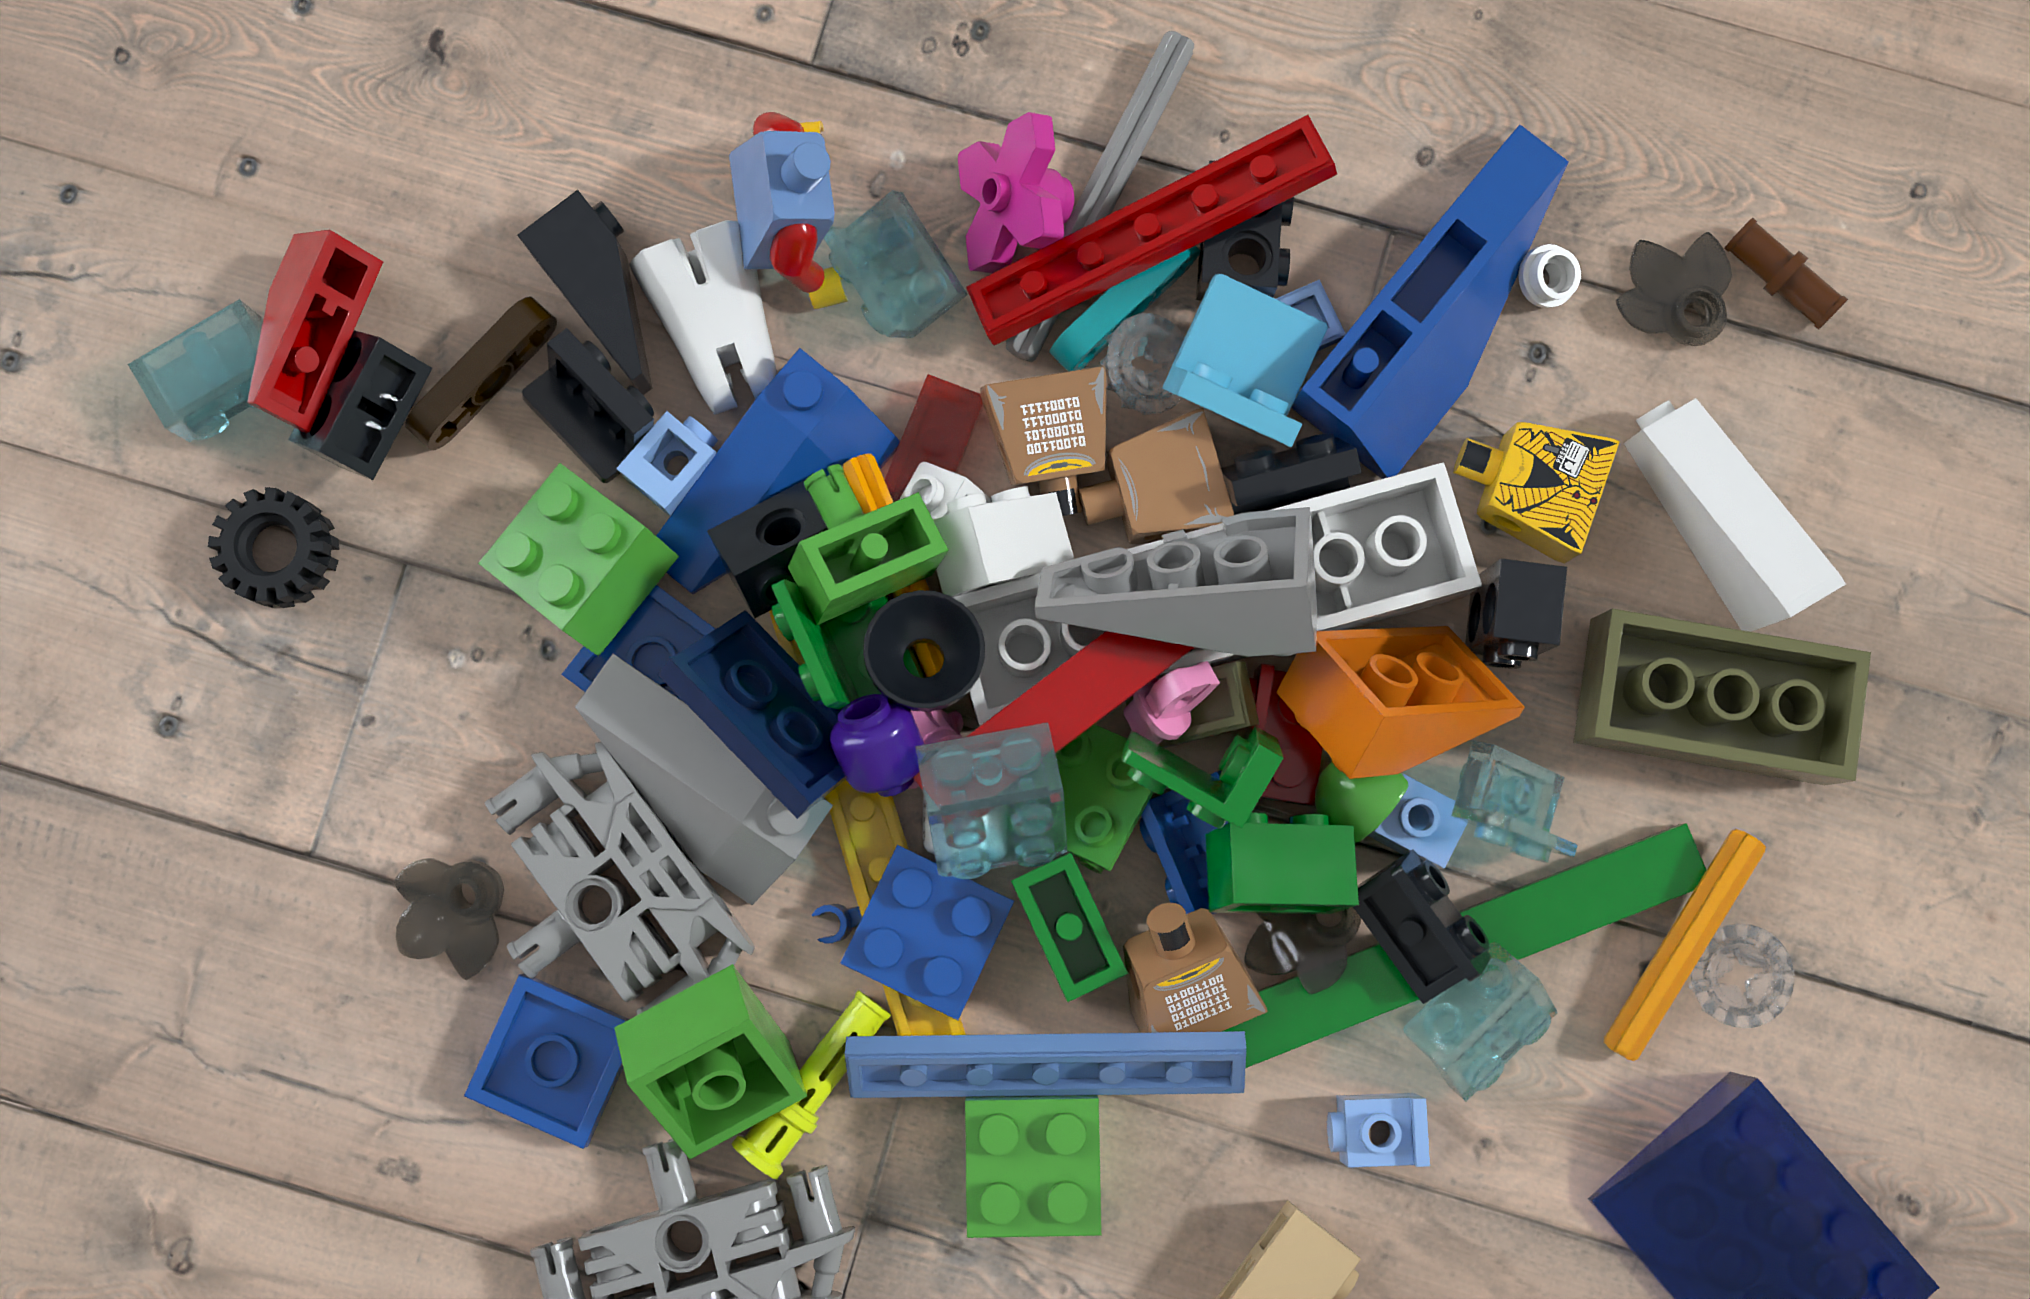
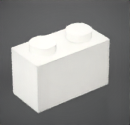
M1023 486L992 495V503H986L984 493L968 495L947 502L949 514L933 519L949 550L937 567L943 594L955 597L1041 573L1043 567L1074 559L1056 492L1030 496L1028 486Z

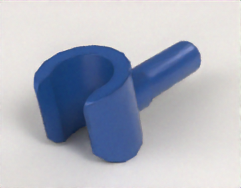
M828 904L817 908L812 913V917L830 911L835 913L840 920V929L836 935L817 939L825 944L839 942L847 938L852 928L858 927L862 919L859 906L847 909L840 904Z

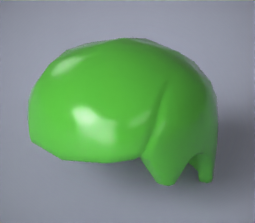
M1331 761L1320 774L1315 789V808L1318 814L1328 816L1329 825L1354 826V841L1357 843L1377 829L1394 810L1407 791L1408 781L1401 773L1349 779Z

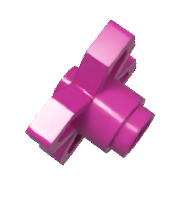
M1027 112L1008 123L1001 147L999 144L977 141L959 152L960 188L980 203L979 209L965 236L970 271L994 273L1010 265L1017 243L1023 247L1042 249L1063 238V224L1069 219L1074 206V190L1067 178L1062 177L1055 169L1047 168L1056 151L1051 116Z

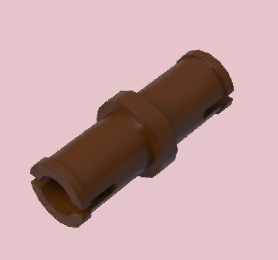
M1751 218L1724 247L1727 252L1735 255L1767 283L1763 288L1771 296L1776 292L1779 293L1815 324L1814 327L1818 330L1848 300V298L1844 295L1841 296L1804 264L1808 258L1803 253L1798 251L1795 255L1792 254L1757 224L1754 218Z

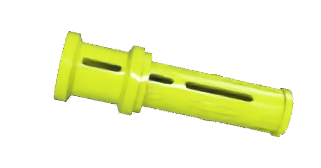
M858 990L855 998L799 1070L807 1097L753 1125L746 1136L738 1135L731 1144L733 1148L757 1169L777 1180L784 1171L781 1163L804 1133L812 1134L818 1126L816 1122L819 1119L815 1114L847 1072L845 1061L846 1037L874 1036L891 1014Z

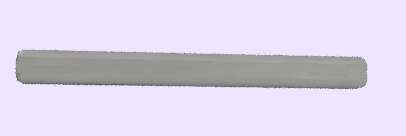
M1168 31L1164 34L1064 228L1063 238L1111 214L1193 55L1194 43L1188 37L1182 36L1176 31ZM1059 314L1007 339L1006 349L1020 359L1033 362L1040 353Z

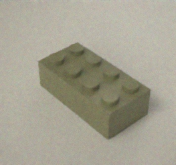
M1612 608L1590 619L1573 743L1819 785L1856 781L1871 652Z

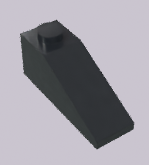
M576 190L517 234V236L636 389L644 395L652 389L628 259L616 239L624 230L602 201L591 207L579 190Z

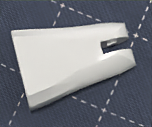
M725 220L691 233L690 237L695 250L687 252L681 239L676 238L641 250L630 263V268L637 282L673 340L697 389L714 415L738 407L732 390L731 374L726 373V367L741 362L743 369H740V372L745 381L749 383L755 400L777 375L774 354L765 320L757 269H744L739 223L732 220Z

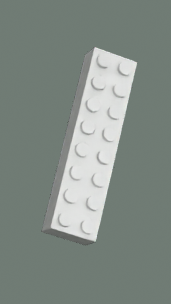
M1444 462L1272 509L1310 507L1317 598V631L1348 630L1463 598L1482 586ZM1223 524L1186 533L1187 539L1223 530ZM1162 539L1127 550L1132 554L1154 549L1164 543ZM1041 573L953 597L963 603L974 614L982 629L985 641V661L982 671L975 685L969 691L978 727L1105 632L1098 629L1037 619L1034 606ZM1196 647L1155 679L1159 680L1179 667H1190L1206 661L1209 662L1211 667L1247 658V656Z

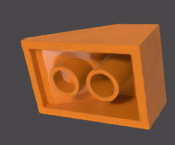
M1448 626L1317 631L1316 652L1297 653L1276 692L1295 714L1297 722L1313 735L1330 755L1334 766L1346 774L1349 779L1402 773L1519 717L1525 708Z

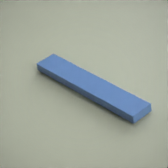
M1245 1031L846 1037L845 1061L850 1098L1244 1093L1246 1040Z

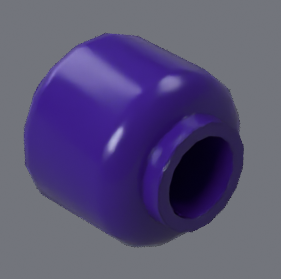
M882 694L866 695L855 699L843 707L838 714V721L830 734L831 747L847 782L859 792L878 793L883 797L900 794L913 784V777L921 771L927 759L926 745L911 710L892 703Z

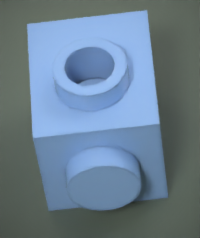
M1402 774L1409 785L1406 793L1388 817L1368 836L1403 855L1414 849L1422 862L1428 860L1438 869H1445L1474 810Z

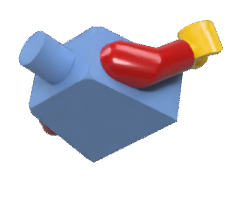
M766 112L759 115L754 121V136L729 154L744 269H775L777 273L801 291L809 294L814 309L848 302L841 282L843 276L839 265L823 269L813 260L814 253L834 223L835 215L829 175L831 160L826 151L824 137L821 134L824 131L822 121L799 123L780 113Z

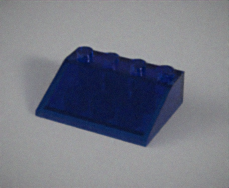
M1729 1072L1588 1198L1590 1203L1672 1299H1928L1940 1288L1756 1077Z

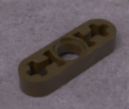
M532 296L525 297L516 302L414 406L406 419V429L429 450H437L449 443L543 347L552 336L557 326V319Z

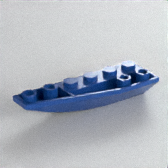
M1519 125L1298 393L1291 408L1322 433L1334 434V437H1338L1356 447L1359 462L1381 479L1397 475L1468 387L1518 276L1520 264L1532 245L1569 161L1522 125Z

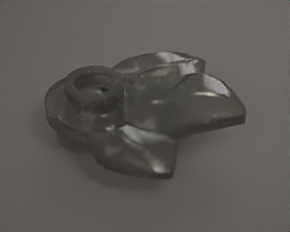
M1706 232L1695 240L1681 257L1676 252L1646 240H1639L1634 245L1629 266L1631 280L1636 288L1623 293L1615 301L1623 318L1639 331L1647 334L1668 333L1674 340L1683 345L1702 346L1713 341L1723 331L1727 321V310L1722 295L1732 278L1730 262L1719 241L1710 232ZM1692 308L1696 310L1701 316V325L1694 326L1690 324L1684 317V309Z
M425 858L412 862L405 867L394 880L398 892L411 903L402 913L396 926V942L399 952L403 956L413 959L436 957L446 952L455 970L464 980L479 974L490 962L499 944V934L493 916L501 907L504 885L498 872L486 863L477 860H465L450 866L434 858ZM463 883L468 884L474 890V904H470L465 899L462 892Z
M1353 907L1339 911L1341 921L1333 927H1326L1319 923L1316 917L1317 914L1256 913L1264 922L1258 926L1249 941L1244 957L1245 965L1258 973L1271 976L1285 975L1297 970L1298 978L1307 993L1310 995L1319 993L1335 984L1344 973L1347 966L1346 944L1358 933L1362 919Z

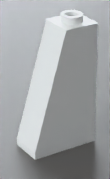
M1696 398L1676 410L1670 400L1636 420L1641 431L1627 440L1624 445L1741 630L1752 632L1788 619L1846 585L1835 567Z

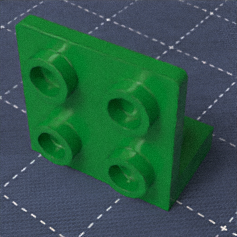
M785 579L773 584L772 589L778 603L772 606V613L783 636L789 642L795 639L805 661L804 664L798 667L799 674L811 698L815 702L822 700L826 707L841 710L857 698L871 694H881L874 686L866 670L863 657L864 637L870 621L876 612L890 600L889 596L881 597L817 625L797 584ZM910 647L904 654V665L912 675L925 678L912 647Z
M1255 726L1247 740L1239 735L1234 738L1219 764L1218 769L1222 771L1219 779L1134 731L1130 732L1125 741L1121 760L1131 766L1127 775L1141 786L1160 795H1163L1168 787L1189 799L1190 802L1187 809L1204 822L1222 829L1225 822L1228 821L1242 829L1282 762L1283 754L1278 738Z

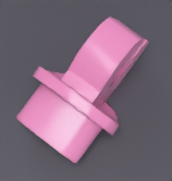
M1208 661L1200 662L1190 667H1179L1159 680H1152L1133 695L1134 699L1124 708L1125 718L1132 731L1156 744H1159L1163 739L1177 740L1186 732L1191 724L1190 711L1202 702L1220 682Z

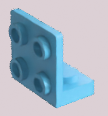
M1215 274L1162 389L1292 447L1302 423L1287 417L1327 332L1328 326L1325 322L1224 274Z

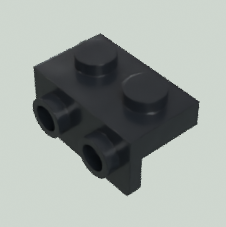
M566 328L547 342L548 370L522 390V398L602 483H609L620 474L616 468L654 426V411L648 400L638 389L631 385L624 388L610 373L611 366L596 345L590 341H585L582 344Z
M1319 434L1297 441V448L1272 454L1271 450H1261L1238 456L1234 459L1235 464L1221 468L1234 515L1246 512L1268 511L1350 488L1348 477L1362 473L1357 448L1338 437H1334V434Z
M1412 849L1358 885L1359 905L1353 908L1420 1001L1425 1004L1466 978L1471 982L1481 976L1492 956L1487 951L1490 945L1483 929L1471 916L1465 915L1462 917L1447 896L1450 893V889L1443 874L1432 862L1428 860L1422 862L1414 849Z

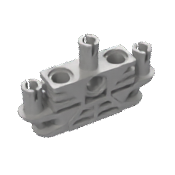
M602 742L595 743L597 753L582 756L575 753L550 758L544 752L531 754L537 766L494 798L485 801V805L491 815L496 813L500 816L496 819V822L509 835L557 798H560L564 803L562 807L550 815L553 822L550 824L540 822L530 829L534 836L531 838L521 836L511 843L513 849L558 909L515 942L512 941L507 945L513 960L518 957L520 959L524 958L539 946L535 953L518 964L519 968L529 978L533 979L538 975L539 971L580 941L625 1002L635 1000L643 994V987H651L662 979L660 974L672 972L682 965L688 975L645 1007L639 1008L637 1010L638 1015L732 964L735 965L742 950L752 955L755 946L746 931L704 873L696 867ZM604 771L607 778L606 783L589 795L573 781L581 779L585 774ZM580 814L605 848L602 853H600L575 816ZM614 864L617 865L641 898V901L632 908L630 895L621 882L608 876H599ZM596 886L604 888L612 899V909L609 916L598 924L591 922L582 910V901L585 894ZM649 913L653 914L679 950L678 953L674 954L646 915ZM720 931L727 938L718 956L713 958L708 965L698 946Z
M669 1139L664 1144L662 1141L642 1148L643 1154L646 1155L659 1210L591 1229L578 1238L580 1250L590 1249L591 1257L584 1262L586 1274L596 1273L597 1280L590 1286L592 1299H615L614 1293L652 1282L655 1288L616 1299H841L842 1293L832 1290L835 1274L840 1269L844 1245L853 1239L855 1227L848 1226L842 1228L828 1177L829 1170L827 1165L813 1167L811 1172H808L814 1196L811 1194L806 1170L786 1177L787 1183L790 1184L803 1235L802 1239L794 1241L790 1223L783 1224L781 1220L787 1211L784 1200H776L775 1195L781 1189L778 1179L770 1178L697 1199L687 1155L673 1139ZM688 1221L697 1226L702 1234L701 1249L696 1252L687 1253L677 1248L671 1238L673 1223ZM572 1237L559 1239L556 1244L549 1242L530 1250L531 1257L534 1258L543 1299H585L572 1246L574 1244ZM779 1247L780 1252L739 1264L736 1263L737 1258ZM711 1253L713 1254L716 1270L676 1280L675 1272H690L700 1267ZM814 1259L813 1268L815 1269L812 1290H800L794 1267Z

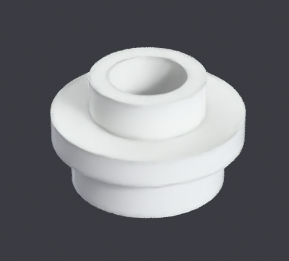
M1552 244L1538 246L1530 250L1520 264L1518 274L1519 285L1526 299L1535 306L1541 308L1556 307L1565 303L1577 290L1581 279L1580 265L1572 253L1560 246ZM1544 268L1547 270L1549 274L1548 285L1545 284L1543 278Z

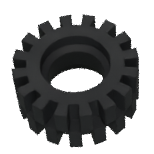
M265 487V494L255 489L244 492L243 494L247 500L244 503L235 499L228 502L225 507L232 512L227 519L217 515L212 524L221 529L220 536H209L208 547L216 550L218 556L209 558L212 569L222 572L223 575L218 579L225 587L235 590L234 593L243 598L272 608L273 605L282 608L295 607L294 600L296 599L306 603L315 598L310 591L315 586L323 590L325 589L330 580L323 577L327 568L336 571L339 561L331 557V550H340L338 538L332 536L329 532L335 528L330 519L321 515L322 510L290 491L285 493L278 488ZM270 526H287L295 535L297 549L293 560L285 568L278 571L267 572L261 570L255 563L252 552L256 537Z

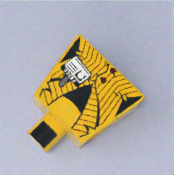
M1517 422L1504 434L1498 449L1467 438L1458 454L1453 473L1485 485L1476 513L1481 519L1553 560L1565 564L1582 553L1620 441L1608 437L1527 422Z

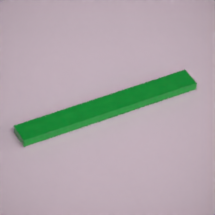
M1687 823L1678 824L1459 912L1462 917L1465 915L1471 916L1487 936L1490 945L1487 951L1492 957L1483 972L1485 974L1692 892L1706 872V867ZM1377 943L1258 990L1268 1012L1222 1032L1245 1031L1246 1068L1417 1001L1419 998L1381 945ZM1465 978L1457 984L1467 981V979Z

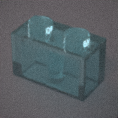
M240 299L128 364L164 428L188 442L194 439L205 440L226 429L229 425L228 419L249 407L256 408L248 404L247 401L263 318Z

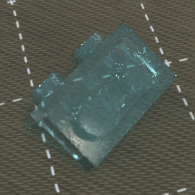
M892 190L847 228L831 226L824 237V240L831 249L828 255L831 265L841 278L853 284L864 301L861 305L864 317L882 335L893 338H913L968 295L903 192Z
M1473 740L1467 762L1460 773V787L1451 816L1476 826L1474 838L1510 848L1509 852L1528 859L1548 863L1551 852L1575 857L1577 844L1549 833L1565 777L1497 745Z
M1495 942L1489 944L1490 948L1487 951L1492 957L1481 976L1471 982L1465 978L1434 997L1403 1029L1408 1039L1431 1059L1448 1086L1465 1102L1478 1090H1485L1493 1085L1501 1076L1505 1064L1524 1045H1531L1537 1042L1548 1030L1551 1019L1558 1013L1540 979Z

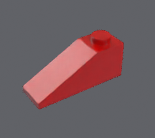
M330 229L293 235L269 289L247 401L248 404L302 432H310L382 267V260Z

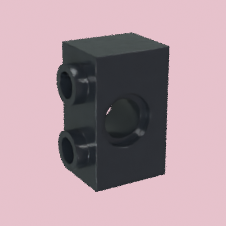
M805 480L707 531L728 575L754 618L772 610V606L778 603L772 589L773 584L783 579L795 583L788 566L799 542L828 530L809 491H806L803 485Z

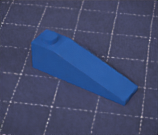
M799 348L756 398L656 535L679 556L666 573L691 594L697 593L728 574L707 532L709 529L794 486L821 469L824 470L827 477L830 475L827 470L829 466L840 464L843 467V464L853 457L868 453L872 454L881 469L902 445L901 441L848 386Z

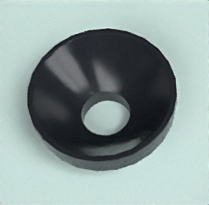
M918 590L901 594L889 600L876 612L868 625L864 637L863 657L867 673L874 686L889 701L912 711L931 712L944 709L958 702L973 688L980 677L985 661V641L977 619L963 603L950 595L940 592ZM918 643L934 645L943 657V666L940 671L927 678L912 675L906 669L903 661L904 654L911 646Z

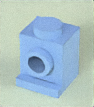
M666 411L616 469L631 485L668 516H671L716 455V451L712 448L718 442V439L693 417L689 416L682 424ZM676 456L688 458V464L678 475L668 473V463L672 458Z
M1415 1093L1336 1095L1337 1112H1328L1327 1136L1330 1151L1339 1152L1341 1163L1348 1168L1415 1165L1416 1167L1430 1166L1426 1098ZM1377 1121H1386L1390 1128L1389 1138L1382 1144H1372L1368 1135L1371 1125Z

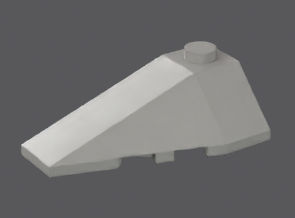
M1310 507L1241 513L1222 518L1223 530L1187 539L1183 529L1162 535L1164 544L1136 554H1132L1127 549L1116 547L1043 567L1034 606L1036 618L1247 657L1265 655L1290 656L1295 653L1316 652L1317 598Z
M615 654L611 655L575 706L696 867L750 905H753L796 860L833 806L823 798L797 819L687 704Z

